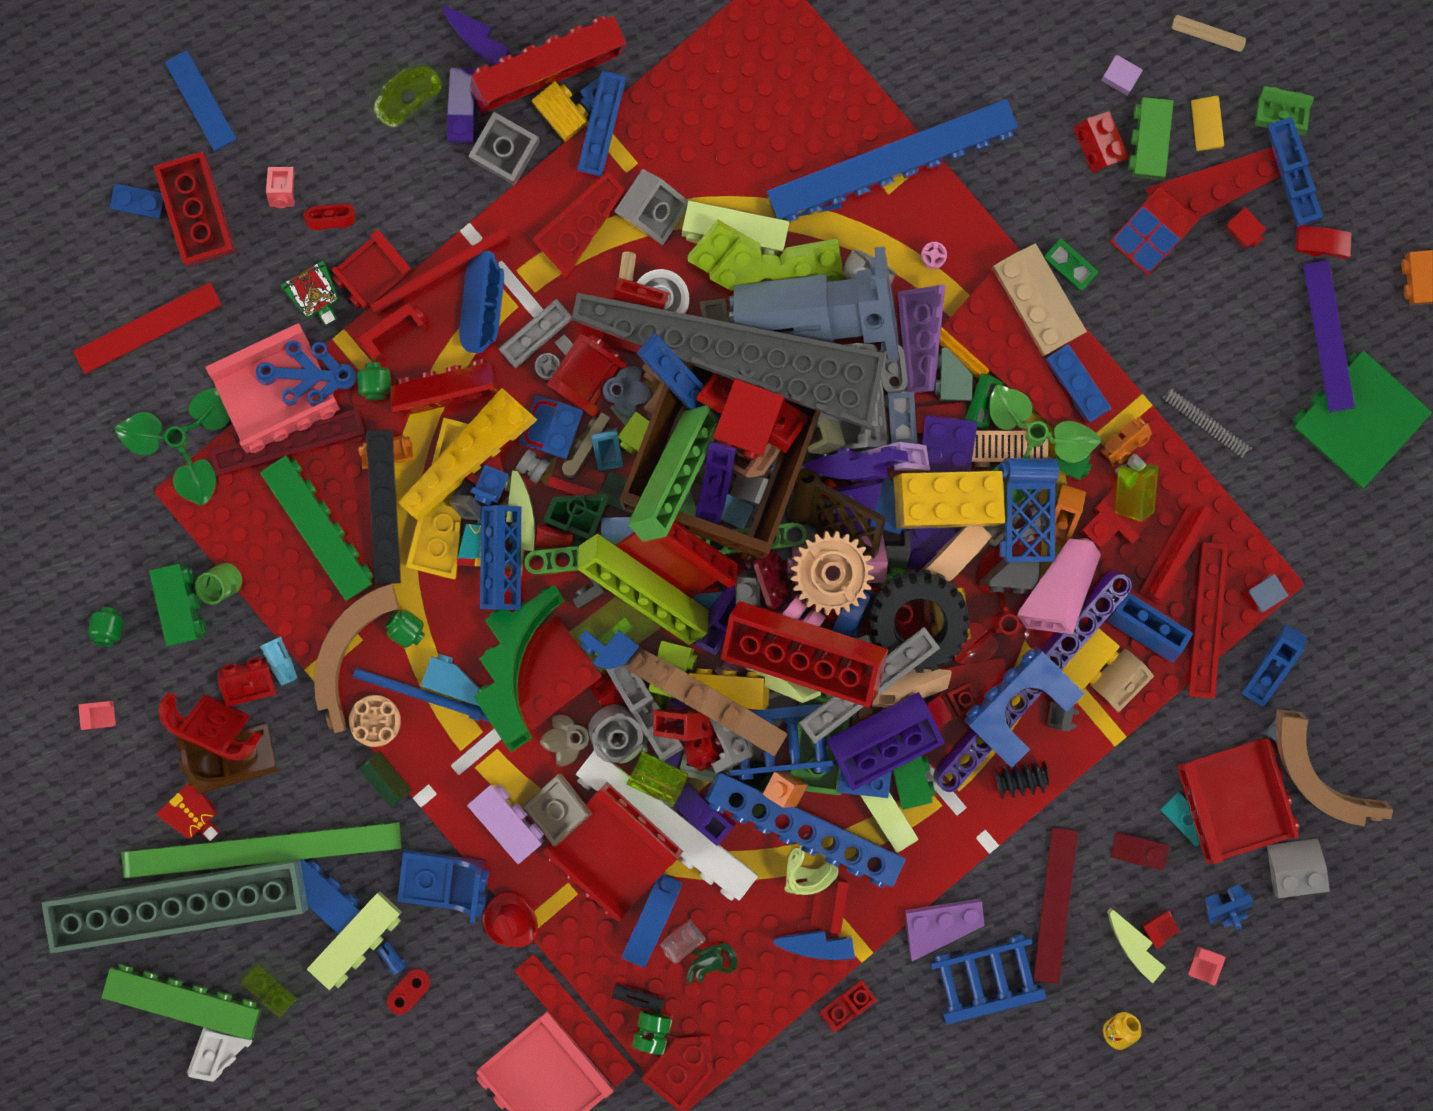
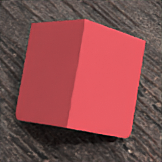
M114 701L78 704L81 730L113 727L116 725Z
M1198 946L1188 975L1215 986L1226 957Z

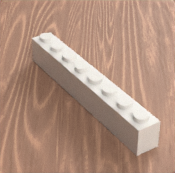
M595 750L576 773L579 777L577 782L587 790L594 788L596 791H599L606 782H609L683 850V853L680 855L682 856L679 859L680 862L689 869L695 866L702 872L699 876L710 885L714 882L722 887L720 892L732 901L736 898L740 901L757 879V873L722 846H716L686 818L616 764L602 760Z

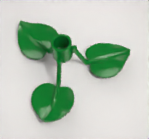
M216 387L202 391L192 399L189 405V414L198 421L184 426L182 429L173 426L168 428L165 434L160 435L162 431L160 420L155 415L147 412L132 415L124 422L115 426V431L120 441L129 450L138 455L147 456L157 452L159 448L158 440H165L172 448L179 449L188 465L181 466L176 470L173 478L174 487L183 498L200 506L205 505L214 493L216 473L213 466L204 459L192 463L184 449L188 443L186 432L200 426L201 423L206 429L211 431L220 430L229 423V414Z

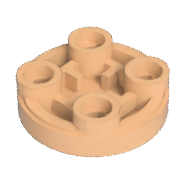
M372 695L362 698L356 702L350 712V730L354 738L366 746L378 747L388 744L396 737L400 730L401 715L399 709L390 699L384 696Z

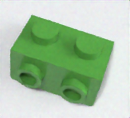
M1265 86L1258 100L1255 126L1267 128L1268 124L1292 117L1298 134L1305 136L1314 97L1300 92L1295 93L1276 87Z

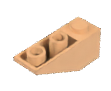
M912 669L878 695L873 701L872 707L888 708L917 692L920 693L922 698L946 690L948 689L952 672L951 670L938 669L931 671V669H924V673H916L915 669Z

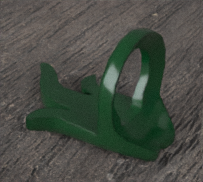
M726 943L709 946L701 951L694 947L692 954L699 957L691 963L688 969L687 985L693 982L695 974L697 980L702 983L704 976L713 971L725 974L734 972L738 965V959L733 948ZM721 950H724L730 958L729 968L723 967Z

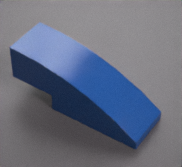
M817 930L773 937L774 945L805 957L826 960L855 959L851 936L826 939L825 931Z

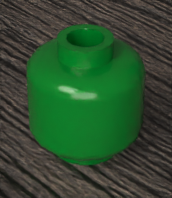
M379 362L365 364V369L358 371L359 394L364 396L367 401L386 399V395L391 392L390 370L381 367Z
M103 607L101 611L94 612L91 615L88 636L93 640L94 644L112 647L113 643L120 641L124 619L116 614L117 610Z
M408 610L395 611L385 625L388 638L403 648H408L412 644L417 646L425 635L422 632L423 621Z

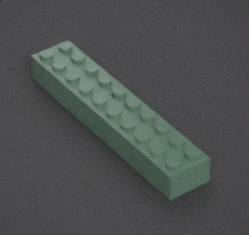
M293 859L54 897L42 902V909L50 953L298 915L308 910L301 862L300 859Z

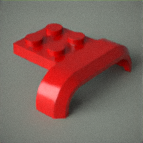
M167 692L159 705V718L163 726L170 733L227 760L239 761L246 759L252 754L262 738V735L253 732L247 741L236 742L235 740L247 725L250 715L234 707H226L225 703L206 694L201 697L187 718L182 717L178 713L175 704L177 696L170 692Z

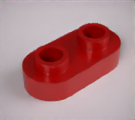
M350 204L322 205L307 209L304 213L306 227L315 231L330 228H347L355 222L356 214L354 207Z
M414 969L403 978L388 996L387 1005L391 1012L397 1015L405 1014L417 1003L430 987V977L427 972L421 969ZM414 978L421 980L422 984L420 987L413 985L412 981ZM396 998H403L404 1005L397 1006L395 1003Z

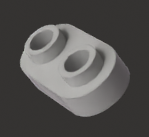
M898 345L899 360L888 361L886 357L887 351L882 352L881 348L879 352L885 353L881 372L883 389L889 394L901 393L907 386L904 350ZM896 377L899 380V384L891 386L889 383L890 378Z

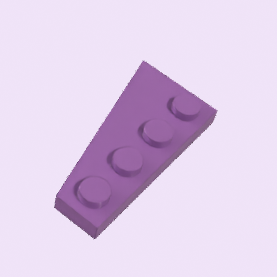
M945 285L898 292L902 343L907 372V392H914L915 394L934 391Z

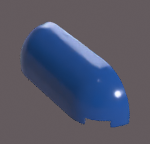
M483 251L472 258L465 275L459 337L462 347L469 353H483L491 342L496 341L498 335L504 270L499 267L497 260L494 258L495 255L489 251Z

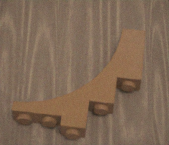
M640 647L626 670L774 757L787 736V733L750 710Z

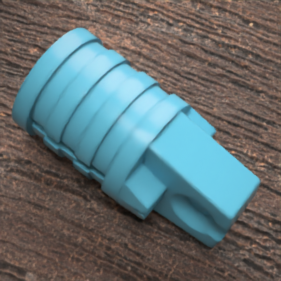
M279 637L260 646V648L263 650L270 669L282 686L296 680L297 675L292 659L285 648L286 646L282 638Z

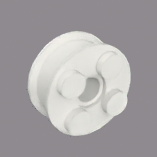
M657 269L644 274L637 281L639 284L669 292L664 310L686 314L689 306V292L685 282L676 273Z

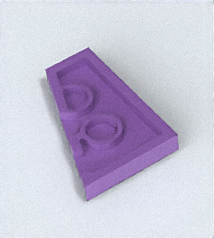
M981 899L905 910L910 959L914 961L985 926Z

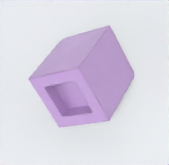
M1116 55L1101 81L1128 95L1143 70Z

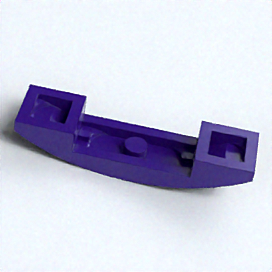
M710 442L695 517L717 525L721 524L734 467L736 448Z

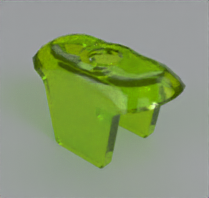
M418 65L412 69L404 68L382 86L380 95L374 104L375 114L378 119L388 127H397L440 92L442 83L438 74L427 65ZM407 89L412 90L416 95V99L410 104H404L401 101V94Z

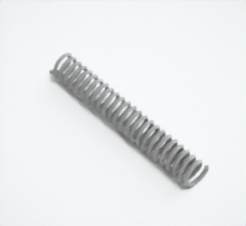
M1173 389L1168 391L1169 395L1165 402H1168L1172 396L1169 404H1171L1173 399L1176 398L1172 407L1179 401L1175 409H1178V412L1182 410L1183 406L1185 408L1182 414L1189 408L1185 417L1188 416V419H1190L1195 413L1191 421H1194L1196 416L1199 415L1195 424L1198 423V426H1200L1205 420L1201 426V429H1203L1206 423H1208L1204 429L1205 431L1212 425L1208 434L1215 427L1211 433V436H1213L1216 430H1218L1214 438H1217L1219 433L1222 432L1218 441L1225 434L1221 440V443H1223L1226 437H1228L1224 446L1232 439L1227 448L1231 447V451L1238 444L1234 453L1241 447L1237 455L1241 454L1240 457L1243 458L1247 451L1252 450V447L1245 445V442L1239 440V437L1232 435V432L1229 433V430L1222 428V425L1219 426V423H1216V420H1213V418H1209V415L1206 416L1203 410L1196 409L1193 403L1186 401V398L1183 399L1180 393L1173 392Z

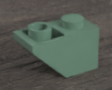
M942 348L937 360L940 380H935V395H939V401L970 402L972 400V373L948 348Z

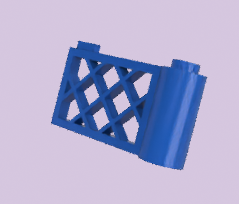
M1005 458L998 467V471H1002L1005 510L1004 541H1000V557H1004V562H1054L1055 483L1059 476L1058 462L1055 458ZM1012 489H1020L1026 496L1018 506L1012 501ZM1040 489H1047V501L1041 506L1035 500L1034 495ZM1029 501L1038 509L1030 519L1022 512V508ZM1017 514L1026 522L1018 532L1012 527V519ZM1041 514L1047 519V527L1042 532L1033 523ZM1029 527L1038 535L1030 545L1021 536ZM1019 540L1026 549L1020 556L1012 557V545ZM1041 540L1047 544V556H1039L1033 549Z

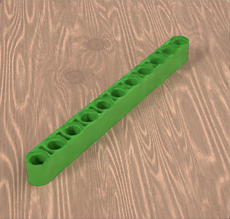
M798 523L780 524L776 533V542L772 544L770 550L801 546L806 539L807 533L805 528ZM751 528L733 530L749 535ZM797 528L801 531L802 539L799 542H791L788 539L787 533L790 529ZM698 536L700 539H702L710 545L711 540ZM579 546L530 552L525 558V567L534 575L579 571L577 569ZM724 546L722 550H719L724 555L742 553V551L728 546ZM561 553H566L570 557V562L566 567H559L556 564V557ZM534 556H541L544 560V565L540 570H533L530 566V561Z
M394 822L393 824L356 826L337 830L328 829L309 833H291L290 835L281 834L262 838L253 837L234 841L225 840L214 843L189 844L187 846L178 845L159 849H140L138 851L121 852L123 876L124 878L281 862L293 859L393 850L402 848L400 824L399 822Z

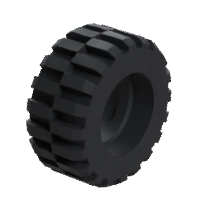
M915 569L907 570L908 574L901 576L898 573L894 575L891 582L886 581L881 585L882 590L879 593L876 592L869 612L872 639L877 646L887 648L888 654L906 641L898 634L895 628V616L898 609L906 602L914 599H928L935 602L942 610L944 616L943 627L933 638L940 649L914 668L916 673H924L925 668H931V671L939 669L938 665L942 663L945 665L952 662L951 657L954 654L958 656L962 651L961 645L966 643L968 638L967 631L970 628L969 612L962 593L957 590L956 585L951 580L947 581L944 575L938 572L934 575L931 574L930 570L922 569V572H915Z

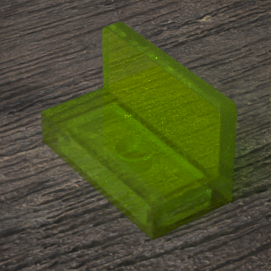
M1148 464L1140 471L1125 466L1118 469L1115 507L1117 514L1138 521H1144L1155 512L1158 466Z

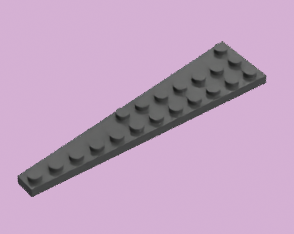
M577 293L572 321L640 346L644 345L652 333L656 334L683 362L732 380L738 379L784 396L786 400L859 427L871 429L885 353Z

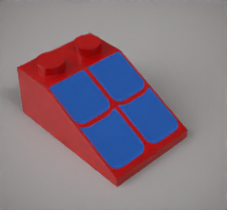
M1161 184L1112 238L1110 243L1146 275H1149L1197 223L1200 217Z

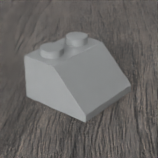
M642 169L614 212L659 244L664 245L687 210L688 200L661 178Z
M1318 838L1267 845L1273 895L1275 897L1284 898L1330 892L1327 867Z

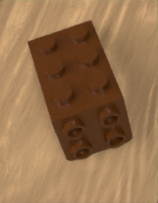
M268 724L243 730L235 740L236 742L247 741L253 732L262 735V738L252 754L246 759L239 761L224 759L186 740L175 737L177 750L181 751L182 757L178 758L179 767L182 773H186L188 784L190 786L193 785L198 794L277 772L272 736Z

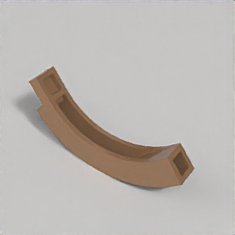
M393 584L378 588L354 602L336 620L322 644L315 670V699L318 711L329 710V714H326V720L329 729L333 728L334 733L347 730L338 689L339 672L343 657L353 639L365 626L382 615L400 609Z
M1277 709L1275 731L1281 761L1292 781L1313 805L1338 820L1360 826H1365L1366 817L1373 821H1382L1383 818L1392 819L1393 809L1387 801L1351 797L1332 789L1320 780L1313 770L1307 752L1306 732L1308 719L1302 712Z

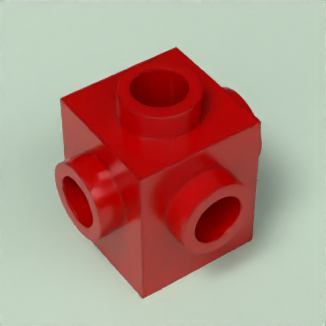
M714 731L711 737L683 741L687 763L699 771L713 768L712 764L720 760L719 754L724 752Z

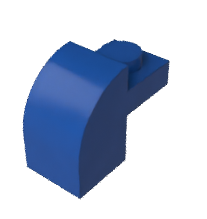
M586 630L579 638L583 642L580 646L591 655L595 652L599 654L593 664L606 669L622 666L640 647L620 630H618L607 646Z

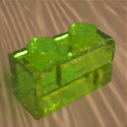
M642 751L626 785L657 800H662L663 803L673 807L683 790L689 774Z

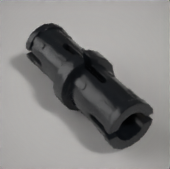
M618 983L615 984L611 999L632 1004L633 1008L638 1009V1007L658 1014L661 1013L665 998L643 992L644 989L638 988L636 990Z

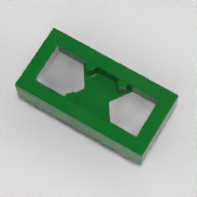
M1061 238L1044 256L1046 262L1080 292L1099 272Z
M981 373L965 420L977 421V428L987 431L991 420L989 404L992 392L997 384L1003 386L1004 383L990 375Z

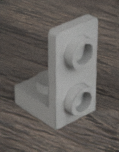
M710 719L724 750L723 753L719 754L721 759L712 764L715 773L734 767L752 757L744 738Z

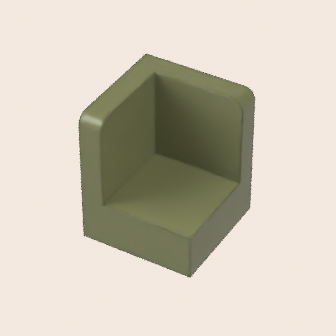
M824 418L818 420L819 427L815 428L813 433L816 443L807 448L811 453L825 455L845 446L839 421Z

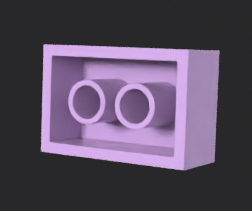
M493 783L467 806L515 862L520 864L544 842L542 838L544 833L536 823L530 825L525 819L527 813L518 803L515 806L508 799L511 795L502 784L497 786Z

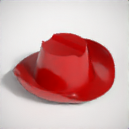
M510 892L501 893L495 896L485 909L483 915L485 931L497 944L508 947H525L536 939L538 932L536 914L532 907L517 894Z

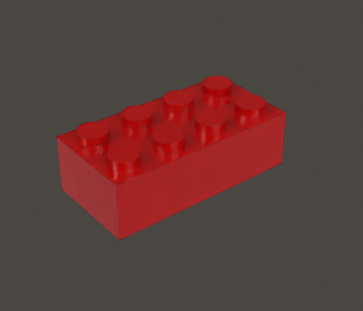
M201 151L153 166L183 265L189 268L237 253L208 156Z

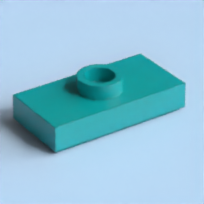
M1177 792L1160 811L1197 847L1200 842L1188 802Z

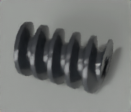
M1045 760L1042 761L1041 768H1039L1037 762H1032L1030 770L1026 763H1022L1020 771L1014 765L1010 773L1006 766L1001 767L1000 774L996 768H993L996 790L1001 799L1005 798L1006 791H1009L1012 798L1015 797L1016 790H1019L1021 795L1025 796L1026 788L1030 789L1032 795H1035L1037 787L1041 789L1042 793H1045L1046 787L1049 785Z

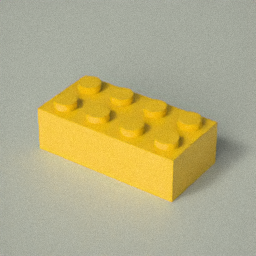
M1002 471L902 473L893 477L896 529L998 526L1005 523Z

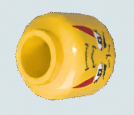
M1128 1012L1116 1014L1107 1020L1103 1027L1106 1042L1117 1050L1126 1049L1136 1043L1141 1037L1142 1032L1139 1020Z

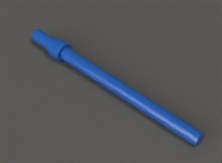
M356 668L353 678L469 715L470 719L476 721L481 719L490 722L480 706L474 704L471 706Z

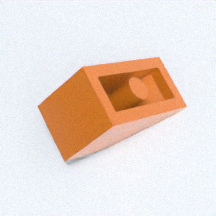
M1061 485L1055 500V544L1064 547L1067 541L1071 539L1083 511L1085 491Z

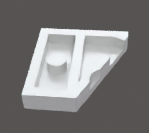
M204 1027L187 1071L188 1076L214 1082L222 1074L223 1069L230 1066L236 1060L235 1055L245 1046L249 1047L251 1045L252 1039L247 1040Z

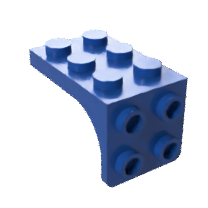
M404 850L397 902L458 910L470 916V923L475 924L477 917H482V912L485 908L486 894H482V892H485L489 878V870L485 869L486 861Z

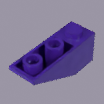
M678 773L674 776L673 783H668L660 792L698 831L716 846L719 845L735 825V822L724 812L720 813L708 807L710 802L705 799V796Z

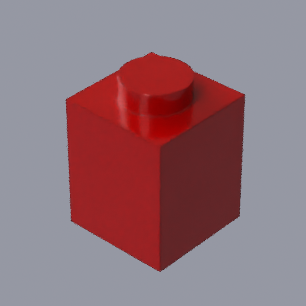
M1246 207L1223 227L1243 249H1246L1249 245L1252 248L1256 247L1264 239L1261 234L1266 230Z
M1098 512L1079 532L1086 539L1093 541L1097 549H1100L1119 529L1101 512Z

